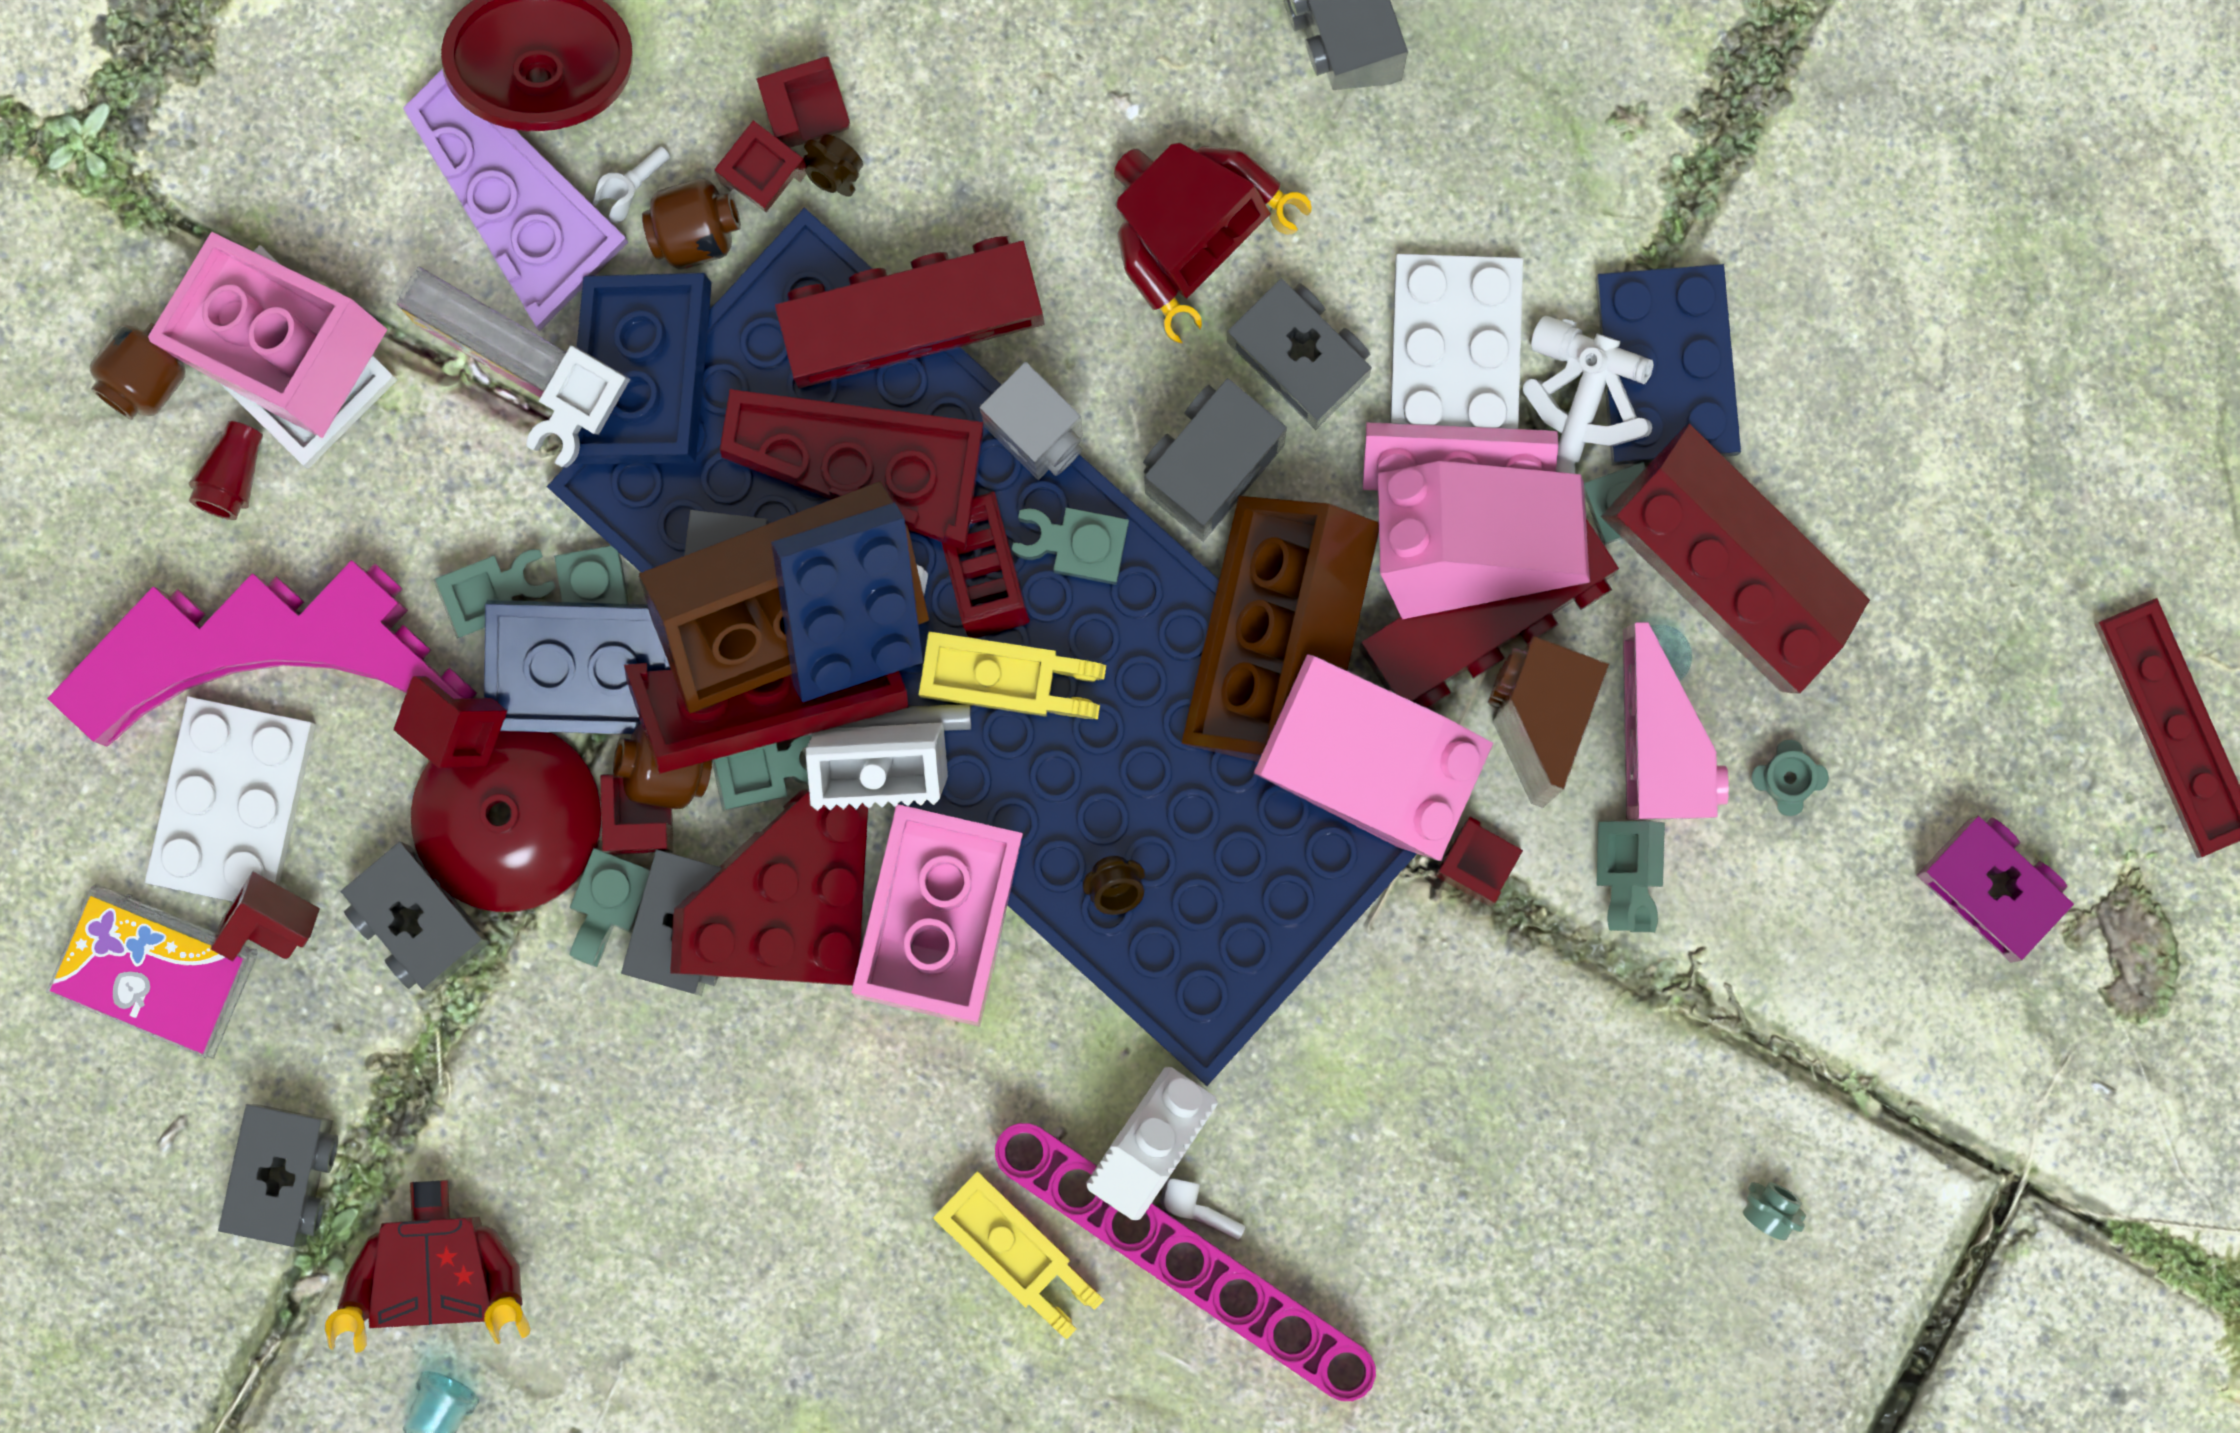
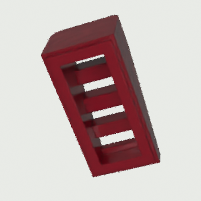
M995 492L973 498L970 524L988 519L990 528L968 534L966 551L942 542L960 617L968 638L983 637L1030 622ZM992 545L996 547L997 552L961 562L960 554ZM1002 570L1003 578L970 587L967 585L966 580ZM1008 596L1007 598H1003V599H1000V600L992 601V602H989V603H985V604H982V605H978V606H974V607H973V605H976V604H980V603H984V602H987V601H991V600H995V599H998V598H1002V597Z

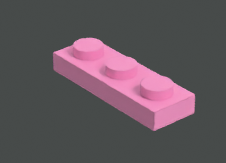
M1366 422L1363 490L1378 491V473L1436 461L1556 472L1558 431Z

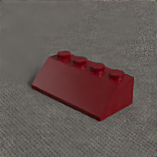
M1686 424L1600 516L1780 692L1800 694L1844 647L1870 601L1855 584L1690 424Z

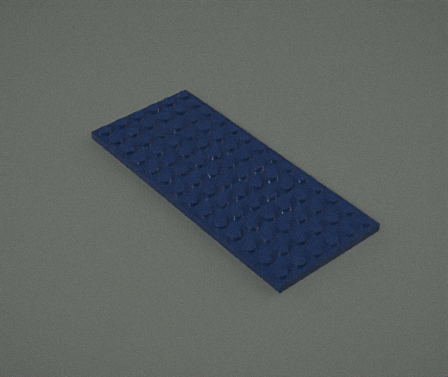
M804 207L709 310L696 462L572 463L567 468L564 467L546 487L639 572H644L684 556L690 510L764 518L772 523L831 500L721 457L720 445L730 389L983 422L979 407L1002 384L961 347L798 388L793 378L775 304L788 301L787 293L794 289L814 284H823L825 291L850 285V276L873 269ZM983 423L984 431L974 497L995 492L1011 552L1013 543L1033 545L1041 537V530L1038 526L1019 521V511L1023 509L1039 510L1050 519L1052 524L1063 525L1066 508L1129 520L1117 585L1054 573L1055 554L1047 553L1039 559L1025 560L1017 557L1012 552L1030 622L1019 627L975 638L1056 651V656L1106 665L1104 680H1095L1094 682L1053 673L1050 696L1089 699L1093 703L1100 705L1098 719L1092 720L1047 712V717L970 705L971 730L944 731L948 778L940 799L934 805L928 800L922 805L913 800L908 807L1023 833L1007 906L1207 1087L1417 853L1398 848L1254 774L1258 764L1256 761L1181 744L1219 579L1080 454L1059 475L1055 476L1048 470L1037 480L984 427ZM989 520L970 524L968 534L989 529ZM909 530L916 565L921 566L928 572L924 600L929 621L918 625L923 663L899 671L907 690L908 706L960 705L961 703L919 696L928 632L962 637L968 636L960 617L942 542ZM992 545L960 554L961 562L997 552L996 547ZM1001 570L966 581L968 587L1003 578ZM1005 596V597H1002V598H998V599H995V600H991V601H987V602H984V603L976 604V605H973V607H974V606H978V605H982V604H985V603H989V602H992V601L1000 600V599H1003V598H1007L1008 596ZM902 801L898 803L899 805L907 806ZM1108 856H1121L1127 861L1135 860L1142 865L1145 871V877L1141 880L1144 888L1142 901L1134 909L1123 914L1108 915L1098 911L1091 901L1090 895L1085 894L1083 891V880L1086 874L1092 871L1093 866L1099 860Z

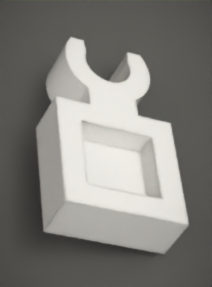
M570 345L539 402L554 410V413L550 420L540 422L532 428L527 438L526 447L539 451L547 436L557 434L562 440L563 448L555 464L567 468L576 460L579 454L580 441L578 433L583 427L593 434L599 435L630 378L579 348Z

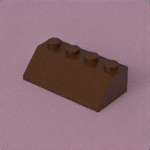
M881 481L638 574L651 620L689 714L792 674L771 542L893 503ZM905 523L919 625L929 621L909 530Z
M1238 496L1181 744L1259 762L1307 654L1322 659L1345 671L1348 670L1379 535V522L1330 503Z
M1533 636L1524 650L1513 648L1507 661H1504L1502 668L1500 667L1487 703L1498 707L1493 724L1530 803L1544 808L1565 788L1609 663Z

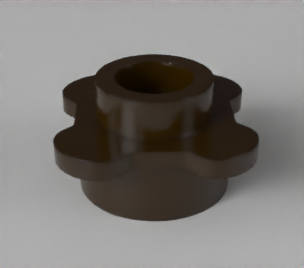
M824 135L818 142L808 140L804 145V149L808 154L803 156L807 167L805 172L808 178L817 187L826 192L835 193L837 191L843 196H852L856 191L852 182H856L859 178V171L863 168V161L859 154L848 143L832 135Z

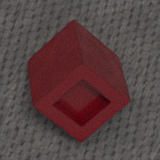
M829 56L756 78L773 134L789 148L805 144L808 140H817L824 135H833L850 128L849 117Z
M753 120L714 171L722 186L729 191L737 190L767 213L793 178L799 182L804 179L807 167L800 155Z
M413 676L393 730L438 768L487 767L507 710L493 698L453 699L428 677Z
M601 774L602 851L610 855L655 853L656 849L668 853L674 852L672 809L633 802L626 796L622 777L614 776V774Z
M1470 816L1465 821L1435 876L1485 905L1492 907L1502 893L1500 891L1523 850L1480 826L1481 822Z
M252 871L222 917L211 950L234 961L246 941L250 940L277 956L287 959L292 955L297 946L304 947L311 937L320 908Z

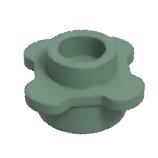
M1784 740L1778 744L1776 755L1766 765H1759L1754 768L1751 781L1756 790L1766 791L1777 802V809L1782 815L1795 816L1802 812L1803 802L1814 791H1821L1827 786L1829 775L1824 766L1815 765L1814 761L1803 753V747L1798 741ZM1787 772L1795 774L1796 780L1793 784L1785 782L1784 775Z
M1756 1182L1750 1184L1748 1189L1751 1192L1747 1196L1749 1202L1743 1210V1215L1750 1223L1769 1236L1783 1241L1787 1240L1793 1230L1803 1231L1805 1227L1803 1221L1806 1218V1214L1800 1209L1802 1202L1796 1195L1772 1182H1769L1766 1187Z

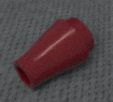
M228 421L223 434L189 482V486L193 489L189 502L196 508L213 516L227 520H236L240 510L249 507L258 449L263 439V434L243 423Z

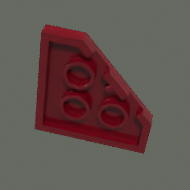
M809 789L800 790L783 806L785 810L761 832H755L720 865L722 869L698 891H692L674 908L670 974L853 986L860 958L868 807L861 803L856 809L849 803L844 810L837 804L829 810L823 805L817 811L811 806Z

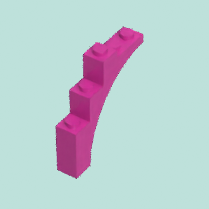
M351 560L301 614L297 609L304 601L277 576L268 584L265 580L252 573L203 626L199 622L206 614L183 592L177 589L169 596L153 586L47 699L93 742L108 747L146 713L190 688L238 672L282 666L336 669L382 681L407 693L413 676H426L453 699L474 698L477 692L450 667L442 676L424 660L431 649L405 625H402L396 633L391 629L408 611L395 598L403 588L377 564L374 563L366 571Z

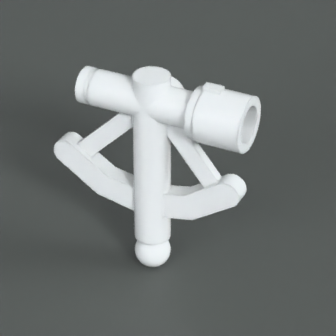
M1544 316L1540 319L1534 330L1531 343L1532 350L1562 362L1567 361L1564 370L1544 383L1536 379L1527 380L1523 385V392L1541 419L1562 433L1558 443L1556 472L1575 474V462H1579L1585 443L1616 446L1647 437L1651 434V422L1644 418H1637L1619 375L1645 384L1651 376L1653 360L1619 348L1621 341L1598 333H1596L1595 339L1584 336L1582 330L1576 327L1577 322L1565 318L1561 321L1550 316ZM1582 374L1569 413L1559 407L1551 394ZM1606 383L1623 419L1622 423L1608 427L1592 424Z

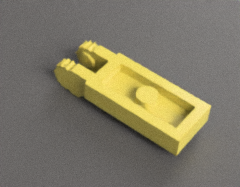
M928 632L919 696L1047 717V712L1063 716L1093 720L1098 719L1100 705L1085 698L1050 696L1053 673L1094 682L1095 680H1104L1106 665L1056 656V651Z
M979 1171L933 1217L948 1234L1025 1308L1030 1305L1066 1339L1076 1330L1072 1324V1319L1061 1308L1055 1307L1040 1294L1055 1276L1060 1277L1071 1288V1293L1085 1306H1090L1095 1310L1104 1301L1103 1297L1068 1265L1071 1260Z

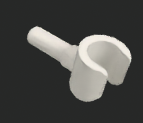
M659 146L632 171L629 170L624 175L619 173L603 175L598 181L592 205L596 206L605 198L616 200L617 202L611 209L608 221L610 223L623 221L628 215L635 190L642 185L645 179L670 159L669 153Z
M1168 1178L1163 1185L1160 1199L1161 1206L1165 1212L1193 1219L1199 1223L1203 1222L1237 1240L1241 1238L1245 1225L1209 1207L1196 1205L1200 1184Z

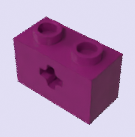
M1976 816L1967 820L1916 876L2010 963L2022 961L2074 903L2063 894L2068 886L2054 870L2041 861H2038L2033 866L2015 850L2020 841L2004 824L1993 817L1985 822L1980 816ZM2006 872L2010 879L2006 882L2005 888L2012 896L2002 895L1992 898L1988 891L1991 889L1993 882L1986 874L1996 875Z

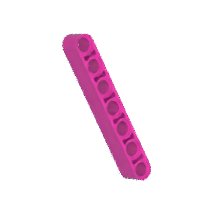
M1018 1123L1010 1126L999 1136L995 1145V1159L999 1168L1010 1179L1330 1397L1339 1401H1355L1364 1397L1371 1390L1376 1379V1366L1372 1356L1359 1343L1153 1203H1151L1146 1211L1150 1220L1148 1235L1137 1243H1126L1120 1240L1113 1230V1218L1118 1212L1117 1209L1096 1195L1088 1205L1074 1207L1067 1204L1060 1194V1182L1067 1172L1074 1169H1082L1092 1175L1097 1167L1096 1164L1043 1128L1031 1123ZM1020 1133L1034 1135L1043 1147L1041 1162L1029 1171H1021L1014 1168L1007 1158L1009 1141ZM1181 1242L1196 1245L1204 1257V1265L1201 1272L1191 1279L1174 1277L1166 1266L1168 1251L1174 1245ZM1234 1279H1243L1250 1282L1257 1292V1302L1254 1308L1242 1316H1234L1227 1313L1220 1304V1292L1223 1286ZM1287 1316L1303 1318L1310 1327L1308 1344L1297 1352H1286L1280 1349L1274 1341L1276 1324ZM1341 1353L1357 1355L1364 1365V1374L1361 1381L1349 1389H1341L1334 1386L1328 1378L1330 1361Z

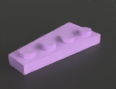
M443 69L403 107L533 323L541 331L582 290L583 276H595L628 243V240L515 129L492 124L467 110L451 93L446 84Z

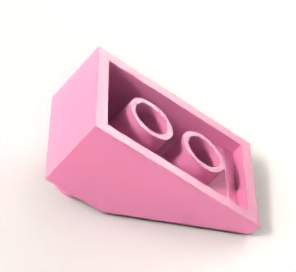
M211 232L148 335L151 343L178 360L273 414L323 438L388 329L351 298Z
M1436 461L1378 473L1380 574L1402 619L1590 582L1585 492L1581 474L1448 461Z
M1635 622L1623 629L1626 820L1718 817L1717 805L1728 803L1729 782L1727 766H1717L1716 750L1648 622Z
M1307 654L1254 774L1398 848L1441 861L1493 742L1438 713L1322 659Z
M897 804L851 992L853 996L866 1001L980 1027L1023 833Z

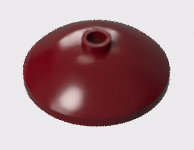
M472 0L457 13L446 29L441 46L443 75L451 93L474 115L492 124L509 129L550 131L580 124L608 108L619 97L628 83L633 65L631 36L623 19L603 0Z
M500 731L487 767L438 768L431 761L428 762L418 780L411 806L412 837L418 856L425 869L433 879L436 878L439 881L440 887L454 898L472 907L486 911L501 913L526 911L557 899L568 891L583 875L593 848L597 849L601 837V797L595 778L588 765L573 747L551 732ZM505 802L510 806L511 818L506 824L495 826L490 820V810L495 804Z

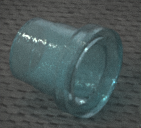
M424 1371L420 1374L415 1384V1388L419 1393L410 1409V1414L403 1426L404 1433H456L465 1415H472L479 1403V1397L470 1388L453 1378L432 1371Z

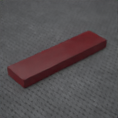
M2158 598L2094 624L2196 858L2204 857L2239 842L2240 785Z

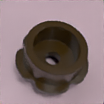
M1108 856L1099 860L1093 866L1092 871L1086 874L1083 880V891L1085 894L1090 895V899L1098 911L1108 915L1123 914L1134 909L1142 901L1144 888L1141 880L1145 877V871L1142 865L1135 860L1127 861L1121 856Z

